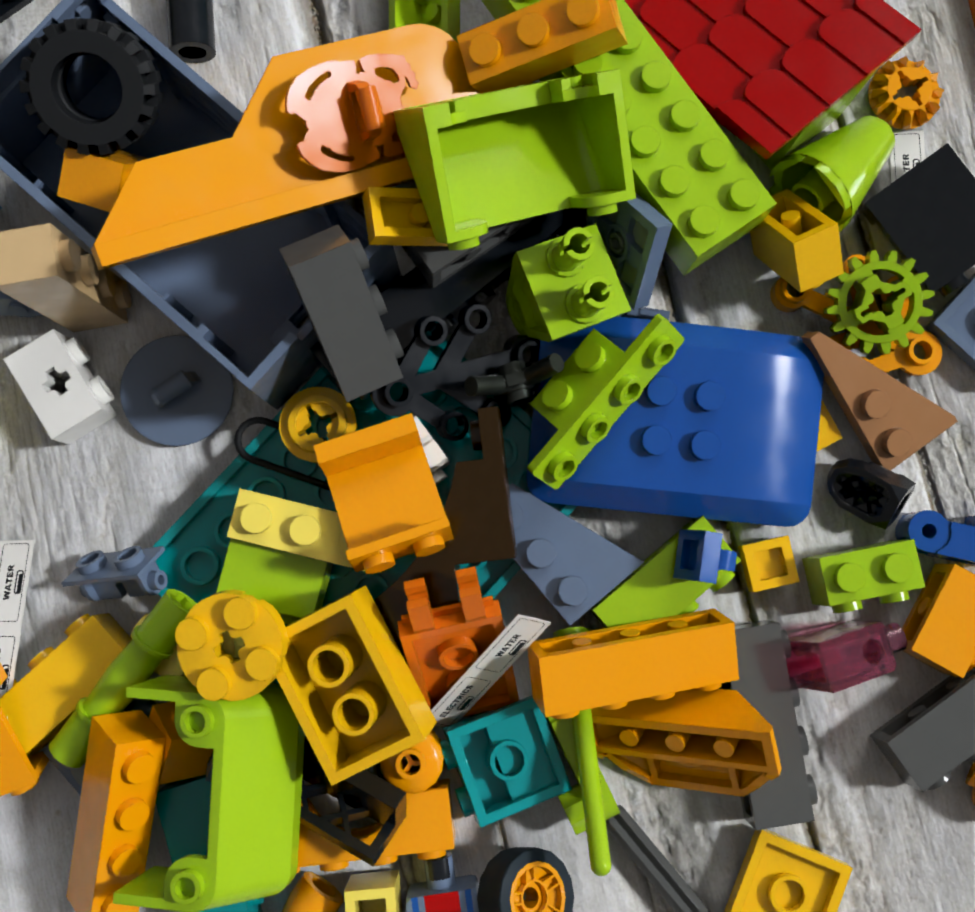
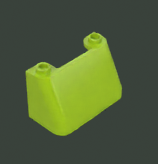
M620 69L556 78L393 111L397 133L434 237L437 242L448 244L450 251L464 250L480 245L479 236L487 234L489 227L568 208H586L587 216L607 215L618 211L617 203L636 199Z

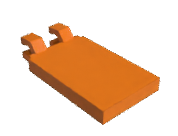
M475 566L455 570L460 603L431 608L424 577L403 582L408 599L406 602L408 614L401 615V621H397L399 638L409 669L430 710L505 629L499 600H493V596L482 598ZM512 665L463 717L496 710L519 701Z

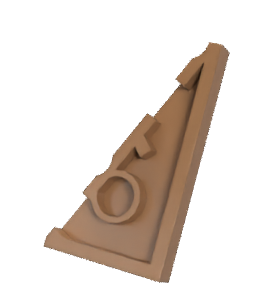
M808 331L801 336L805 345L818 361L824 373L825 381L872 462L891 471L958 422L956 417L820 331Z

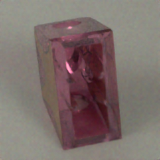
M846 621L789 637L791 657L786 659L789 678L793 677L798 688L835 693L895 671L896 661L893 654L906 649L907 639L901 626L895 622L884 625L881 621Z

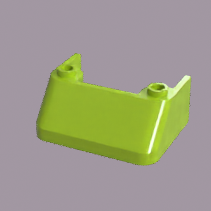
M163 675L126 687V698L175 702L174 723L179 737L190 746L213 749L207 855L189 854L175 861L170 867H151L113 893V904L179 912H200L274 896L280 893L292 882L298 868L305 733L281 686L271 683L258 694L239 701L223 699L217 701L206 700L200 696L197 688L192 685L186 676Z

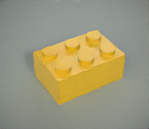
M366 585L286 626L289 642L287 654L283 657V663L276 679L331 786L427 738L437 721Z

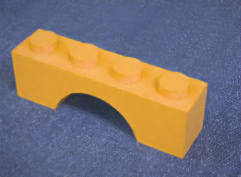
M449 778L437 780L426 791L415 794L406 793V817L374 866L394 863L398 860V856L417 854V858L421 860L437 859L445 856L446 850L455 848L456 836ZM307 798L309 811L320 817L321 815L314 808L310 799ZM376 822L362 828H350L351 835L370 846L383 825ZM300 824L297 873L301 871L300 867L319 865L321 871L341 870L349 866V861L361 860ZM335 825L336 827H338V828H340V829H342V830L344 831V827H340V826Z

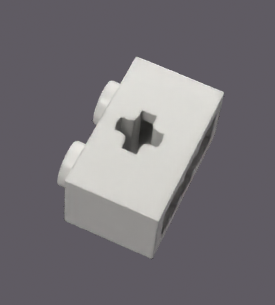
M52 329L3 359L51 440L70 445L117 416L110 404V401L114 400L112 391L100 376H93L86 364L91 358L85 347L76 337L69 338ZM65 388L68 390L65 393H61Z

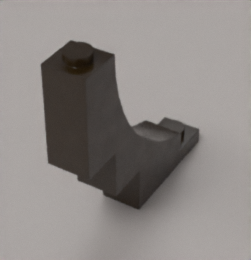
M498 406L478 408L479 420L470 421L473 450H482L483 459L456 462L451 489L444 507L454 539L445 542V548L435 554L417 557L397 581L374 599L406 663L407 660L399 638L397 621H401V615L408 614L406 604L408 599L404 590V581L424 577L431 608L461 602L455 570L460 569V564L511 559L517 556L501 413Z

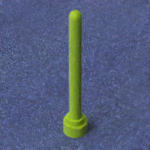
M587 627L563 628L555 631L553 637L591 630ZM591 709L580 711L572 719L590 866L594 874L605 876L611 870V858Z

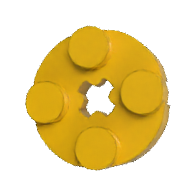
M235 589L221 591L195 604L185 619L179 622L176 627L175 640L180 666L187 679L197 688L200 696L206 700L217 701L223 699L239 701L250 698L270 685L280 672L283 657L287 654L288 649L287 630L278 611L263 598L258 600L252 595L243 594L245 591ZM228 631L232 638L241 636L245 646L238 650L239 658H233L230 654H225L221 644L224 642V632Z

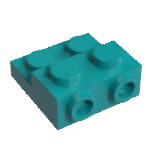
M533 695L494 711L479 713L442 728L446 737L445 740L440 741L444 763L448 771L457 768L463 785L454 789L460 808L465 818L474 815L475 821L480 828L572 790L547 720L533 700Z

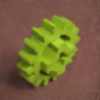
M876 250L866 252L865 264L857 257L847 260L850 272H844V274L835 277V280L840 283L838 288L825 289L824 292L825 295L835 298L834 305L823 309L824 314L836 315L837 321L829 327L830 331L838 332L845 330L847 332L842 340V344L851 346L857 340H860L859 351L869 354L874 343H876L877 349L881 354H889L892 341L899 347L906 348L909 346L906 336L908 332L923 334L925 330L917 321L919 317H929L934 312L929 308L923 307V300L935 296L932 290L921 289L920 284L929 277L927 272L914 275L911 272L916 260L907 258L900 264H897V251L894 250L887 251L882 261H880ZM872 271H887L899 279L891 283L881 282L877 274H873ZM853 285L856 295L853 306L847 309V296ZM872 292L875 295L893 293L881 304L884 312H863L874 301ZM909 297L908 311L903 319L901 315L903 303ZM867 321L875 322L884 334H868L856 326Z

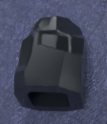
M852 458L837 461L827 475L829 493L839 507L865 522L885 530L903 510L916 484L906 476L894 473L872 461L867 463Z

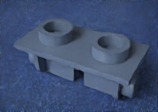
M132 546L118 552L103 553L101 550L90 552L76 562L77 568L62 582L63 587L80 585V593L90 601L123 598L127 592L130 597L157 595L161 590L165 589L168 583L166 573L160 570L155 562L165 551L164 546L141 549L140 546Z

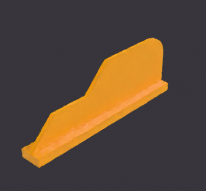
M410 24L273 56L231 138L135 162L91 248L98 270L100 271L358 197L364 194L367 187H392L413 181L414 178L405 153L394 157H383L381 146H376L380 153V159L368 163L366 167L358 170L329 172L320 171L309 165L300 156L295 147L304 140L308 130L304 126V119L298 117L295 113L288 114L285 112L287 90L295 77L317 64L331 60H338V62L354 60L356 63V73H359L361 70L357 60L371 54L404 55L406 62L411 65V70L416 73V80L419 82L416 90L409 88L405 79L406 86L401 95V102L405 108L478 94L477 90L470 86L459 44L448 33L435 26ZM384 67L374 69L377 76L390 80L393 83L397 82V78L391 70ZM327 72L319 76L309 86L305 95L308 100L313 95L314 89L329 77ZM397 129L392 135L393 141H400ZM321 147V152L328 157L340 161H352L351 156L330 152L329 149Z

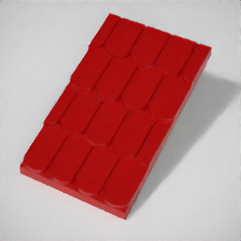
M625 0L709 114L751 147L770 169L785 156L801 149L836 120L876 70L911 42L922 30L883 0Z

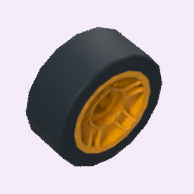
M514 847L500 851L488 862L480 877L477 901L479 912H573L574 892L571 877L564 863L555 854L536 847ZM524 892L526 893V900H523Z

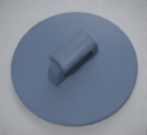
M166 336L143 346L128 362L120 384L122 408L132 426L144 437L168 446L194 444L213 434L225 421L231 409L234 394L231 372L194 339L188 336Z

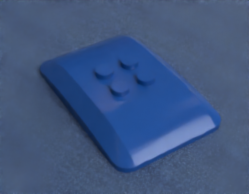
M615 317L552 342L540 340L538 361L552 353H557L565 363L593 328L625 352L651 320ZM670 322L684 337L683 344L677 349L672 360L664 365L643 389L641 396L634 403L630 404L612 425L607 436L598 442L582 460L575 473L556 490L535 477L528 469L526 473L527 487L531 494L547 503L701 518L704 516L705 519L782 527L795 526L803 522L811 508L824 373L800 336ZM552 377L542 381L541 385L536 387L534 397L538 395ZM534 407L527 467L558 431Z

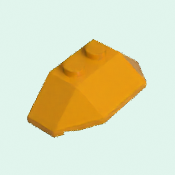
M690 689L675 692L672 698L666 700L643 698L628 701V704L620 709L606 710L600 707L591 709L597 757L600 759L607 757L620 769L651 785L744 797L760 788L768 780L772 781L779 777L782 770L773 726L737 690L716 689L712 691H698Z

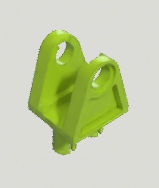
M596 224L584 228H572L565 235L517 251L513 256L506 292V304L511 321L521 335H528L530 338L552 342L631 311Z

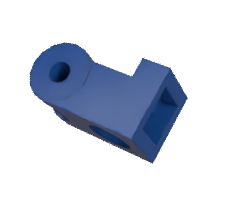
M924 510L908 513L898 520L895 527L896 539H914L918 554L975 566V516L965 517L964 524L947 521L940 513L933 510Z

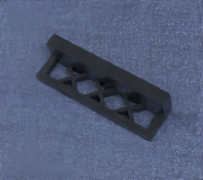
M305 736L300 824L374 866L406 817V792L366 769L331 786ZM304 780L312 785L305 786ZM328 793L338 799L340 812L319 817L309 811L307 798ZM345 804L349 805L354 809L346 810ZM370 817L382 824L383 827L369 846L351 835L349 822ZM343 824L344 831L335 825Z

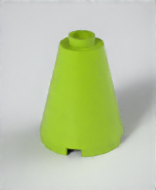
M871 115L863 116L785 156L771 169L769 177L774 175L775 183L770 188L771 196L789 189L837 222L839 232H841L851 221L895 147V136L890 125L878 117Z

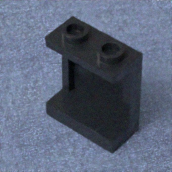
M947 143L866 201L861 211L871 225L876 223L904 260L907 258L916 260L912 268L914 274L927 272L929 277L922 282L923 290H932L934 293L939 290L943 297H946L969 281L964 272L975 265V177Z

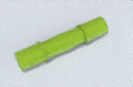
M168 589L142 624L134 628L132 631L133 639L109 665L90 695L79 700L76 704V710L50 742V753L58 762L71 768H80L85 764L92 716L123 712L134 699L126 698V687L149 680L162 659H169L174 652L173 649L177 645L175 629L179 622L185 619L190 609L197 604L192 598L179 590Z

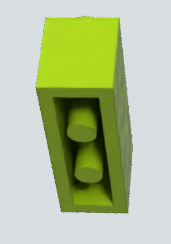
M704 516L693 518L681 528L684 530L717 532ZM678 531L643 560L644 563L589 610L604 628L691 613L699 607V604L695 601L709 588L712 592L718 591L733 579L735 573L718 570L716 584L673 578L679 538ZM722 539L721 549L733 551ZM738 556L736 559V565L741 561Z

